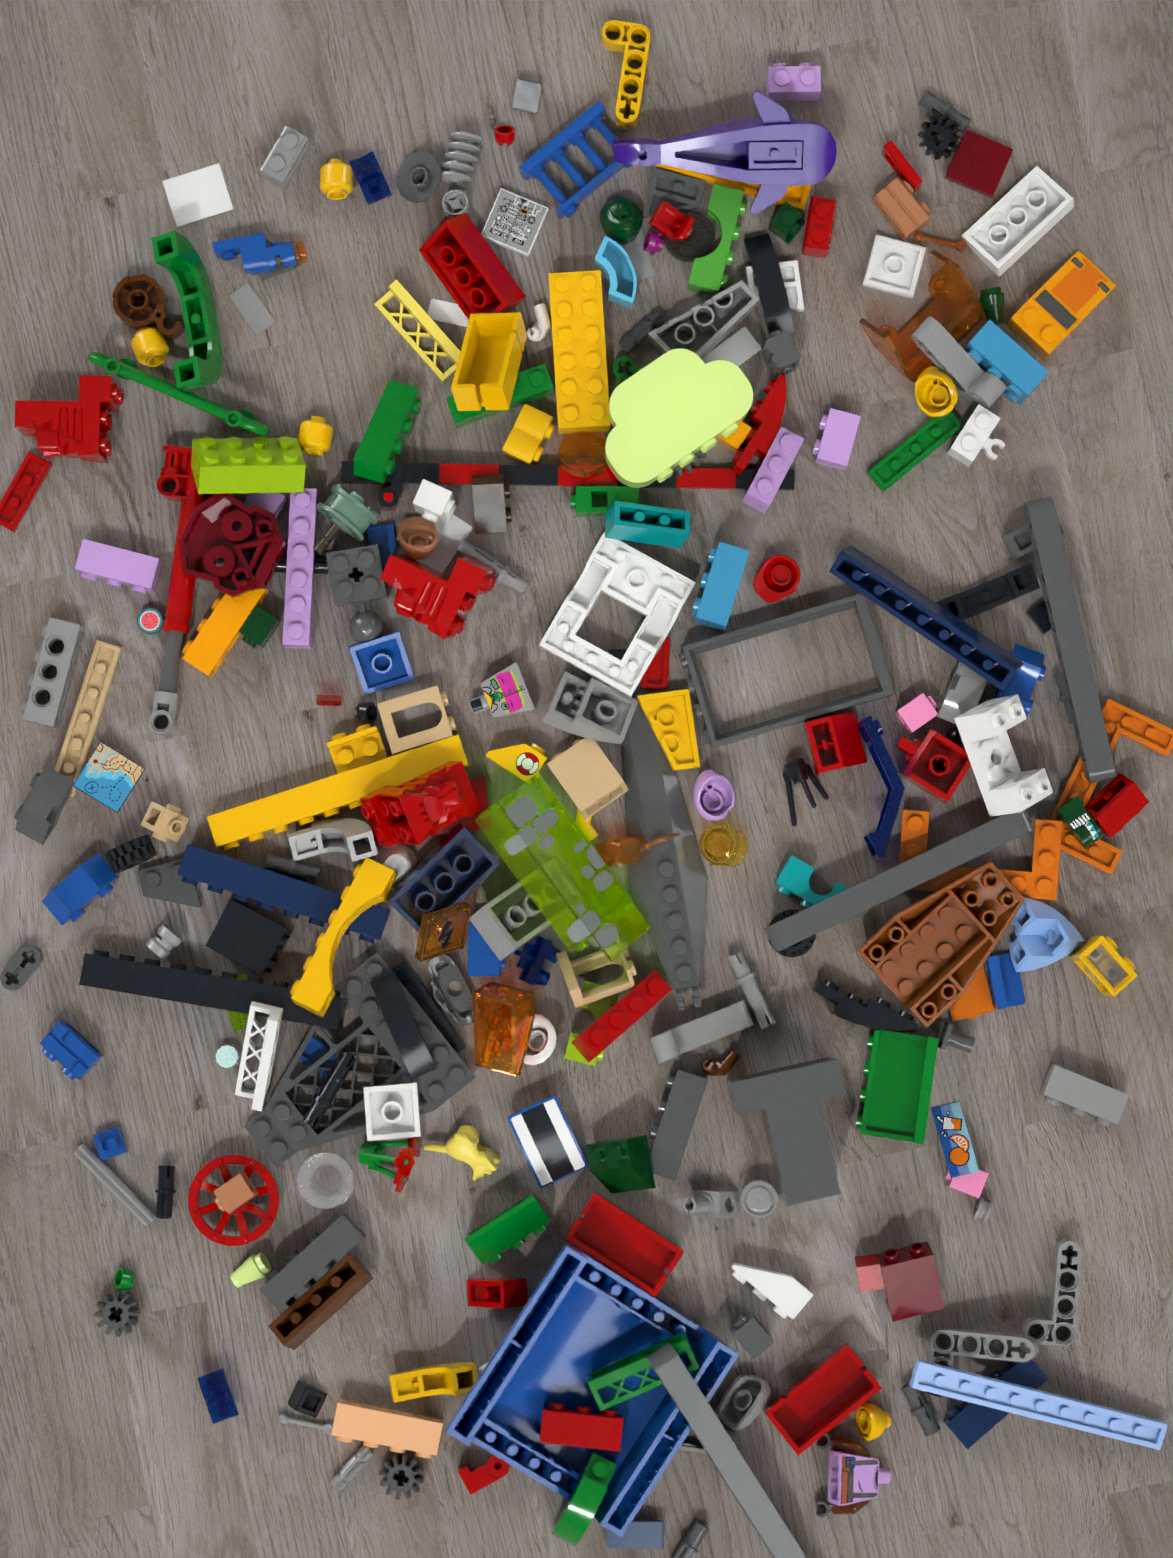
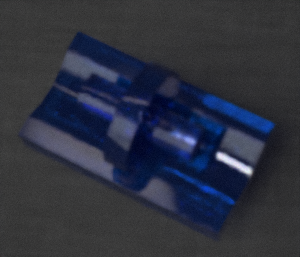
M373 151L361 158L349 161L368 206L392 196Z
M537 936L534 945L526 943L523 952L519 950L514 951L515 955L520 956L516 967L523 969L519 980L530 985H534V983L543 986L547 985L551 973L541 969L545 959L556 963V954L561 952L552 945V941Z
M224 1368L197 1378L213 1424L239 1415Z

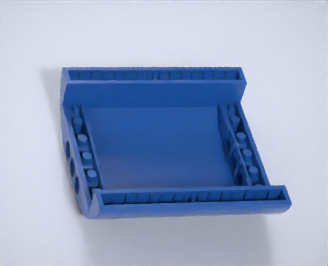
M565 1244L445 1428V1432L467 1445L472 1441L570 1500L592 1453L617 1464L607 1486L608 1489L594 1517L600 1525L622 1537L691 1431L690 1426L662 1384L609 1407L618 1410V1414H623L620 1451L539 1443L543 1405L549 1406V1402H558L565 1404V1408L575 1409L576 1405L592 1407L591 1411L602 1412L588 1385V1373L684 1331L699 1364V1369L689 1373L709 1403L738 1358L739 1353L657 1296H652L589 1254ZM686 1351L678 1354L685 1366L691 1364ZM650 1367L648 1375L658 1378L653 1368ZM630 1375L626 1377L623 1386L631 1389L639 1386L641 1378ZM608 1385L598 1389L603 1402L613 1398L617 1390Z

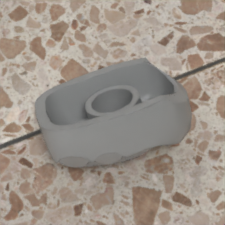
M739 1375L729 1386L718 1405V1418L730 1428L741 1431L750 1425L766 1407L771 1397L770 1385L766 1380L756 1375Z

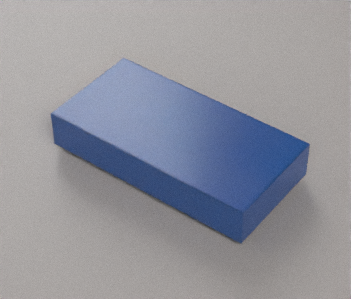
M393 524L368 527L367 529L369 546L376 544L381 546L384 568L390 555L397 554Z

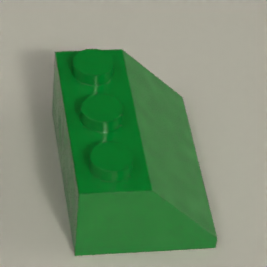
M532 1192L467 1234L464 1240L482 1264L488 1261L491 1265L503 1257L501 1252L511 1247L512 1250H515L526 1242L524 1237L533 1232L536 1236L549 1228L546 1223L550 1221V1217L534 1192Z

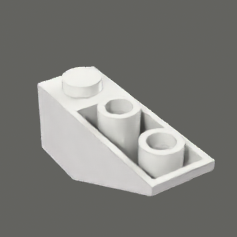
M734 1262L730 1265L734 1270L732 1275L742 1284L748 1281L755 1288L752 1292L765 1302L768 1298L775 1304L773 1310L784 1319L787 1316L794 1319L813 1296V1293L792 1275Z

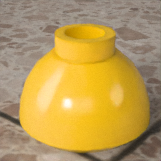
M863 1403L856 1413L858 1432L866 1441L875 1440L884 1433L885 1428L890 1427V1414L887 1411L883 1412L880 1407L874 1404Z

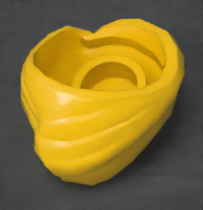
M935 366L925 368L918 376L915 384L917 404L923 413L930 417H943L949 414L958 401L956 385L952 378Z

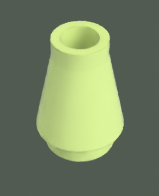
M253 1253L235 1272L230 1274L234 1285L239 1288L242 1285L266 1277L268 1272L271 1271V1265L263 1253Z

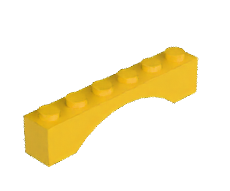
M365 858L363 863L360 862L356 866L353 873L355 879L351 886L345 887L341 895L342 903L339 909H334L328 920L330 925L326 933L322 932L316 942L317 950L313 957L309 956L303 967L305 972L301 980L297 979L290 992L292 994L291 999L296 1005L321 1017L324 1016L335 996L333 963L342 936L360 914L386 899L397 878L394 870L369 858Z

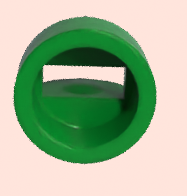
M120 1267L114 1279L115 1288L121 1290L131 1289L135 1286V1283H132V1278H136L135 1273L130 1269Z

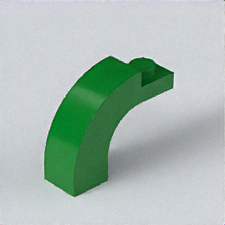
M595 1453L591 1454L569 1502L562 1509L551 1532L552 1535L573 1546L578 1544L608 1489L607 1486L617 1464Z

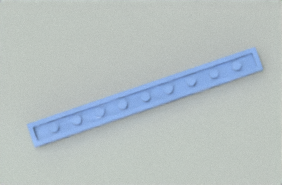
M919 1359L916 1360L909 1383L911 1388L1157 1450L1161 1449L1168 1424L1164 1421Z

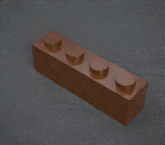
M347 1254L269 1325V1328L283 1346L295 1350L373 1279L372 1275L358 1258Z

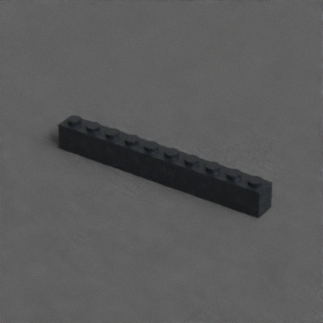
M95 949L93 954L85 953L79 985L249 1014L250 1005L253 1001L283 1008L281 1020L338 1030L343 1028L348 998L340 997V991H335V996L326 1013L321 1017L296 1005L292 1001L291 988H289V983L274 980L273 985L263 984L264 978L248 976L247 981L237 979L238 974L222 971L221 976L211 975L212 969L196 967V972L187 971L186 965L171 963L170 968L160 966L161 961L145 958L144 963L134 962L135 956L119 954V959L109 957L110 952ZM257 1011L255 1013L257 1016L269 1017V1014Z

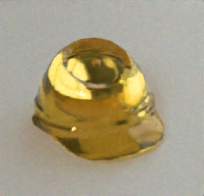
M727 823L709 826L703 831L699 847L703 857L711 865L733 867L739 865L745 859L748 842L741 832L735 830Z

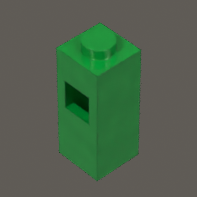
M576 486V493H571V509H576V516H605L614 501L639 504V488L629 486Z

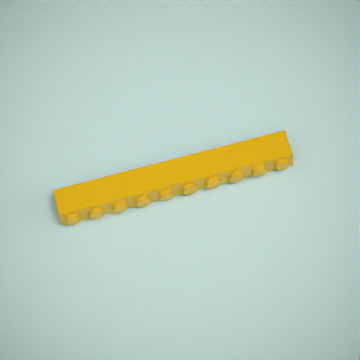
M455 735L208 816L207 819L216 847H223L224 851L239 847V842L249 839L250 843L264 839V833L270 831L280 834L290 830L289 825L298 822L300 826L315 822L314 817L324 814L325 818L340 814L339 809L349 806L350 810L359 808L362 805L361 797L387 785L398 786L450 761H462L464 768L469 767L460 736Z

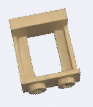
M437 685L377 704L393 756L403 753V751L453 736L452 732L456 731L457 728L453 715L447 716L445 706L449 705L445 690L440 691ZM424 703H433L440 708L442 718L437 726L399 738L392 713Z
M617 938L614 941L615 946L573 961H569L566 951L556 954L575 1008L635 987L632 976L637 975L632 960H626V957H629V953L624 941L619 943ZM610 964H618L624 968L623 975L619 979L581 992L575 977Z

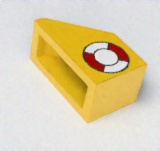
M534 743L531 746L520 744L492 750L486 754V758L530 786L548 760L544 756L546 751Z

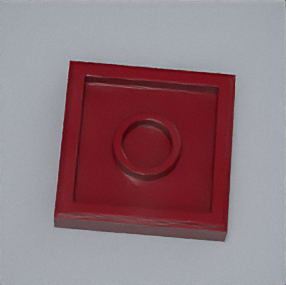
M966 129L962 137L963 140L958 146L959 150L953 157L945 179L993 198L1014 149Z

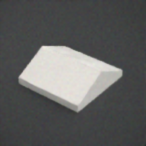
M417 1083L363 1087L367 1141L421 1136Z

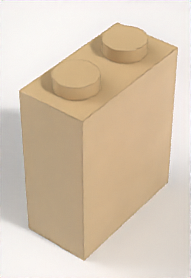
M580 737L572 744V747L565 752L555 754L550 762L547 763L550 771L585 820L629 791L624 780L595 740Z

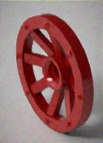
M238 1154L218 1157L203 1166L194 1177L188 1195L190 1216L197 1229L211 1241L225 1246L245 1245L264 1235L275 1221L280 1203L278 1186L271 1172L256 1159ZM230 1164L246 1166L244 1172L249 1179L253 1171L258 1173L266 1185L256 1188L259 1193L257 1196L269 1193L268 1212L248 1201L232 1213L228 1214L225 1210L215 1230L212 1229L202 1215L216 1211L219 1207L215 1202L199 1207V1192L201 1188L214 1194L213 1191L219 1187L205 1181L207 1176L219 1168L224 1182H228L232 1179L227 1166ZM244 1209L263 1219V1222L250 1233L244 1216ZM235 1213L241 1235L228 1236L222 1234L230 1217Z

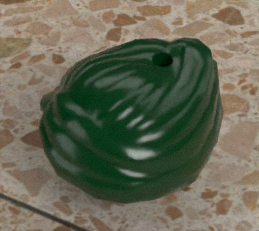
M617 197L607 202L600 211V223L604 233L619 245L631 243L639 234L643 224V217L635 202L624 197Z

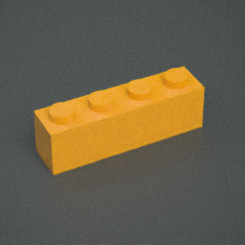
M266 588L250 591L235 599L224 595L223 598L219 596L212 605L211 609L214 611L209 619L204 618L197 628L199 634L195 640H189L182 651L185 655L182 659L212 678L241 635L239 632L240 628L254 607L261 605L269 590Z

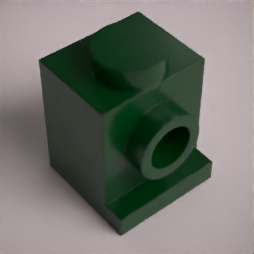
M785 202L770 221L768 230L789 245L805 225L801 221L802 213L788 202Z

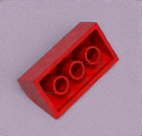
M467 213L447 219L419 249L468 320L470 314L510 313L526 297Z

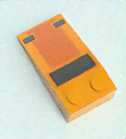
M1078 250L1011 317L1007 326L1045 360L1116 285Z

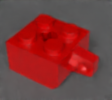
M931 729L926 733L922 741L916 739L912 743L901 737L895 745L896 748L906 754L903 759L908 762L900 776L944 804L949 801L971 766L966 750ZM941 761V768L944 769L943 772L941 770L935 772L933 770L935 766L932 762Z

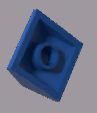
M399 630L349 646L365 695L415 679Z

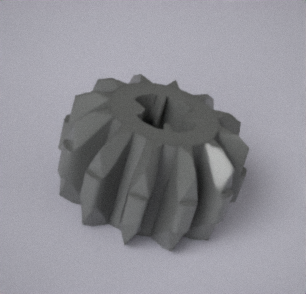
M115 1290L113 1297L109 1293L104 1295L106 1302H97L96 1305L103 1311L95 1312L94 1316L103 1317V1320L97 1325L98 1327H102L105 1324L108 1325L105 1330L106 1334H110L114 1328L115 1335L118 1337L121 1336L122 1329L127 1334L132 1331L130 1324L138 1325L139 1321L133 1316L141 1314V1310L132 1308L138 1303V1300L134 1299L129 1303V1292H126L121 1298L120 1290ZM114 1307H116V1310L122 1309L123 1313L120 1315L122 1320H119V1316L117 1318L113 1317Z
M396 1453L393 1454L392 1460L394 1464L386 1459L383 1464L387 1469H380L379 1475L387 1477L380 1481V1486L390 1485L385 1493L390 1495L393 1490L397 1491L395 1495L397 1500L400 1499L401 1492H404L407 1499L411 1498L410 1489L418 1493L420 1488L416 1483L424 1482V1477L417 1475L423 1472V1466L414 1468L418 1459L414 1457L411 1462H408V1453L403 1454L402 1461L399 1460V1456ZM403 1470L405 1471V1476L409 1477V1479L405 1478L404 1482H400L395 1472L399 1474V1471Z

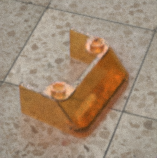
M936 250L930 252L939 268V271L932 276L928 285L932 298L897 332L890 325H883L878 329L863 318L859 321L874 347L911 382H916L918 376L925 368L935 366L911 339V335L928 316L936 319L958 343L981 322L984 316V308L960 265Z

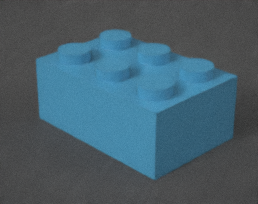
M991 320L982 327L965 348L967 354L984 372L995 375L1005 384L1006 390L1003 394L1014 404L1017 402L1021 405L1049 373Z
M720 541L717 548L712 547L706 565L711 567L710 573L704 572L699 588L703 595L702 598L696 597L691 616L696 617L694 624L724 633L749 550Z

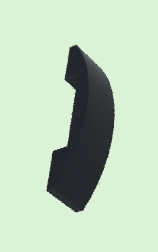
M769 233L744 239L743 242L749 265L752 267L768 335L777 330L790 332L791 335L795 334L785 285Z
M1030 563L936 603L963 621L1015 600L1041 587Z
M395 971L370 981L383 1016L411 1078H417L437 1069Z

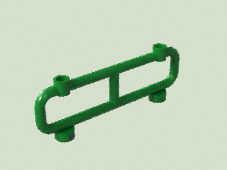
M91 352L88 355L90 362L105 368L107 373L117 375L124 380H133L221 418L231 427H237L241 431H251L264 436L270 433L269 426L257 421L251 411H234L190 391L179 390L176 385L139 370L133 360H118L97 352Z

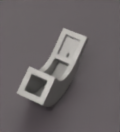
M335 818L310 823L311 827L287 834L294 861L327 852L347 853L352 862L378 855L370 826L358 819Z

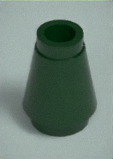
M1001 287L980 290L981 297L978 298L986 320H991L996 325L1004 324V293L1001 292Z

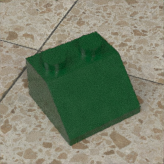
M647 1135L610 1139L586 1145L590 1171L610 1193L656 1188Z

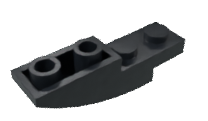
M825 980L824 984L817 982L813 989L814 992L835 1003L831 1011L832 1014L857 1025L897 1031L913 1030L918 1026V1024L913 1022L914 1016L903 1010H900L899 1013L891 1010V1003L878 996L876 1000L869 998L866 1005L862 1006V999L851 993L846 997L838 992L839 986L828 980Z

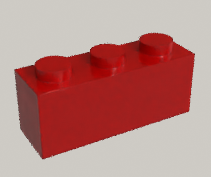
M549 1402V1406L543 1405L539 1443L620 1451L623 1414H618V1410L611 1408L598 1412L591 1411L592 1407L576 1405L575 1409L565 1408L563 1403Z

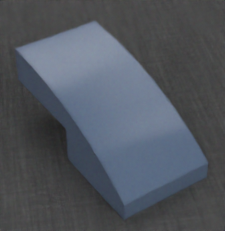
M633 1520L622 1537L606 1528V1548L663 1549L664 1521Z

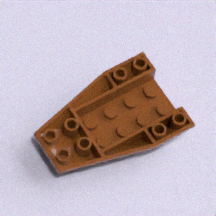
M988 861L895 914L857 952L893 995L927 1028L966 992L1025 899L991 861Z

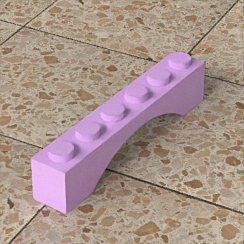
M304 488V492L290 493L283 646L285 648L312 649L315 550L313 548L316 544L319 517L316 505L319 503L320 497L318 490L312 488Z

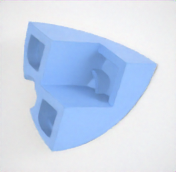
M1024 897V903L1011 922L1015 926L1014 940L1009 942V949L1016 972L1031 971L1050 965L1073 952L1084 942L1078 930L1069 920L1054 908L1035 899Z

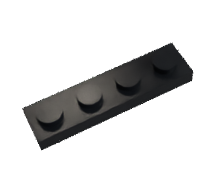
M404 960L391 969L395 971L396 976L454 1050L458 1053L467 1045L436 1003L408 960Z

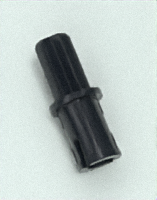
M158 1166V1190H155L157 1192L156 1217L159 1219H170L172 1217L173 1193H176V1190H174L175 1166Z

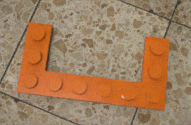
M1109 698L1106 699L1102 708V714L1111 753L1119 736L1122 735L1165 757L1169 756L1173 748V729ZM1079 756L1049 820H1060L1055 810L1077 795L1082 801L1083 806L1087 805L1097 782L1090 784L1087 782L1081 756ZM1062 822L1060 851L1112 875L1123 851L1100 839L1087 849H1084Z
M903 809L899 864L927 851L929 811ZM1035 819L1031 871L998 870L1023 898L1057 900L1062 821ZM957 866L909 890L937 891L978 867Z

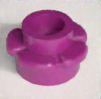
M649 230L645 237L643 250L649 252L651 256L656 252L660 253L663 248L664 237H661V232Z

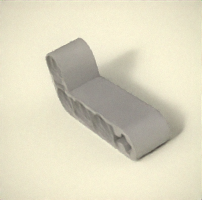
M928 316L911 335L914 343L940 371L952 378L956 389L973 405L978 406L979 404L988 409L1006 390L1005 384L995 375L984 372L933 317Z
M742 1000L649 1037V1041L658 1063H662L682 1053L750 1027L754 1023L745 1001Z
M1062 1239L1055 1245L1049 1318L1029 1317L1022 1323V1334L1030 1336L1029 1328L1031 1325L1036 1323L1041 1325V1333L1033 1337L1037 1340L1038 1344L1068 1346L1075 1340L1082 1250L1077 1243L1068 1239ZM1068 1246L1074 1250L1073 1254L1068 1255V1263L1073 1265V1268L1060 1266L1061 1263L1067 1264V1257L1062 1254V1251L1067 1250ZM1065 1272H1070L1072 1275L1071 1283L1067 1286H1062L1060 1284V1276ZM1062 1299H1068L1070 1302L1068 1311L1059 1312L1058 1303ZM1060 1326H1066L1068 1329V1334L1064 1339L1056 1338L1055 1333Z
M943 1328L935 1332L931 1338L930 1362L939 1364L940 1361H945L949 1367L958 1369L959 1356L1027 1362L1038 1355L1039 1344L1036 1339L1027 1335ZM942 1334H947L950 1337L951 1345L949 1348L941 1345L940 1336ZM969 1336L974 1337L977 1341L978 1346L975 1351L970 1350L966 1345V1340ZM995 1339L1003 1342L1004 1351L1002 1353L994 1351L992 1344ZM1026 1343V1347L1031 1350V1352L1024 1355L1023 1350L1016 1349L1012 1351V1347H1019Z

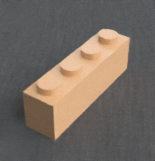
M340 1399L337 1404L331 1435L337 1436V1440L352 1443L353 1439L363 1441V1445L367 1447L379 1448L380 1444L390 1446L389 1450L393 1452L405 1453V1450L416 1451L415 1455L418 1457L431 1458L432 1455L437 1456L444 1420Z

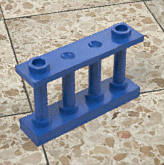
M600 101L595 103L519 166L520 174L526 181L531 177L537 178L558 202L560 207L556 209V216L559 220L564 216L567 218L572 216L579 209L577 205L623 167L630 168L632 166L615 161L608 166L584 139V133L590 128L597 129L611 147L612 139L618 138L604 122L606 108ZM571 144L573 146L577 145L600 172L589 183L564 155V150ZM550 161L557 162L580 188L571 198L568 199L545 172L546 168L544 166Z

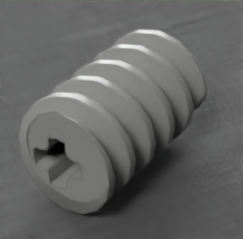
M466 131L453 132L450 135L452 142L447 145V149L450 152L445 153L444 156L447 162L442 163L441 166L444 171L442 172L441 181L452 188L468 190L469 188L463 182L472 181V178L466 175V172L475 171V168L470 166L469 162L478 161L472 155V152H480L481 149L475 145V142L482 143L483 138Z

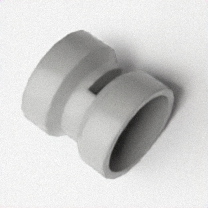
M455 189L448 191L444 195L442 205L444 214L448 219L464 213L468 215L469 206L465 193Z
M162 924L157 930L158 934L154 938H150L146 942V946L166 961L171 955L170 951L172 948L178 947L183 940L169 927Z

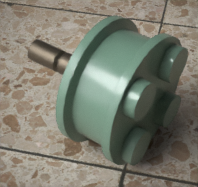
M339 483L336 486L332 485L330 488L331 494L324 503L316 505L318 511L332 523L324 537L313 548L320 555H322L340 531L350 538L362 542L364 540V532L371 524L376 525L378 522L379 514L369 506H364L365 500L354 491L350 493Z

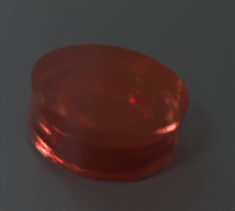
M316 695V704L318 706H341L343 695Z

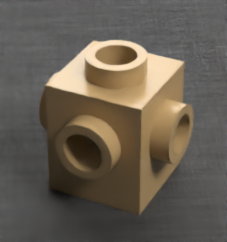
M151 802L141 826L153 831L152 837L166 843L168 839H171L178 843L189 819L180 815L182 809L167 803L166 807H163L155 802Z

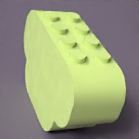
M673 349L666 352L622 382L613 391L609 402V419L614 428L609 433L605 445L607 465L615 477L622 484L629 487L641 488L650 485L656 480L659 483L665 481L673 475V468L678 465L681 468L685 467L694 460L695 453L700 450L702 453L707 452L716 445V439L721 435L727 438L738 430V424L746 417L753 401V390L749 380L742 370L732 362L715 360L705 364L696 353L687 349Z

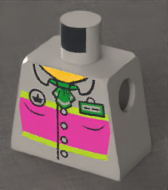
M517 662L481 682L480 685L484 695L469 700L475 715L490 709L494 720L535 712Z

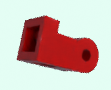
M490 1454L487 1461L472 1469L468 1463L458 1467V1473L468 1492L472 1495L504 1477L509 1471L510 1464Z

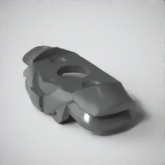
M447 951L433 957L429 961L428 970L432 977L430 983L434 1000L444 1009L446 1014H451L457 1024L465 1026L476 1022L481 1017V1013L458 964ZM452 981H458L462 984L463 991L459 996H453L448 991V986Z

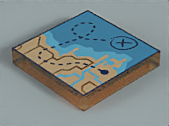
M100 741L77 776L73 786L118 813L145 768Z

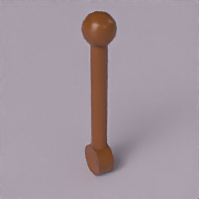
M921 232L913 234V239L916 242L924 240L956 247V250L959 252L966 249V242L963 240L953 242L925 236Z

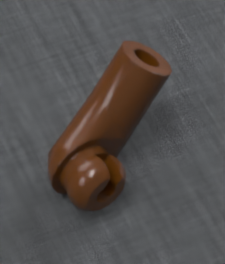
M729 1049L722 1059H705L701 1064V1068L708 1076H724L731 1070L740 1056L732 1049Z

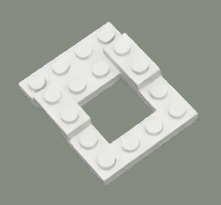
M604 532L590 555L584 571L563 602L539 647L632 697L682 611L696 582L620 540L605 538ZM602 592L646 616L622 660L576 636Z

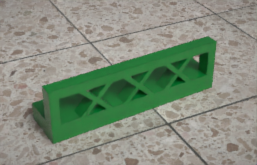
M684 1331L588 1373V1385L600 1411L662 1385L659 1378L648 1375L651 1365L647 1357L667 1343L672 1345L677 1354L687 1352L691 1364L685 1366L688 1372L699 1369V1364L690 1347L686 1332ZM630 1375L640 1377L639 1386L633 1389L623 1386L626 1377ZM607 1385L616 1388L614 1397L603 1402L598 1389Z

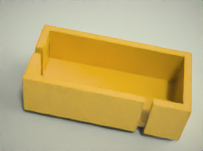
M521 312L470 314L451 386L458 411H481L482 407H485L486 410H509L522 359L521 352L524 351L527 339V332Z

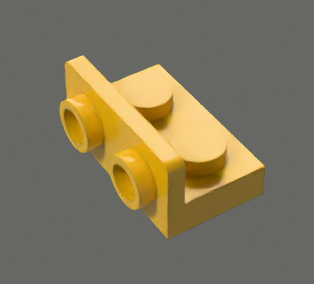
M371 724L357 727L356 733L348 736L346 732L331 736L332 741L326 743L337 774L388 758L378 727H371Z

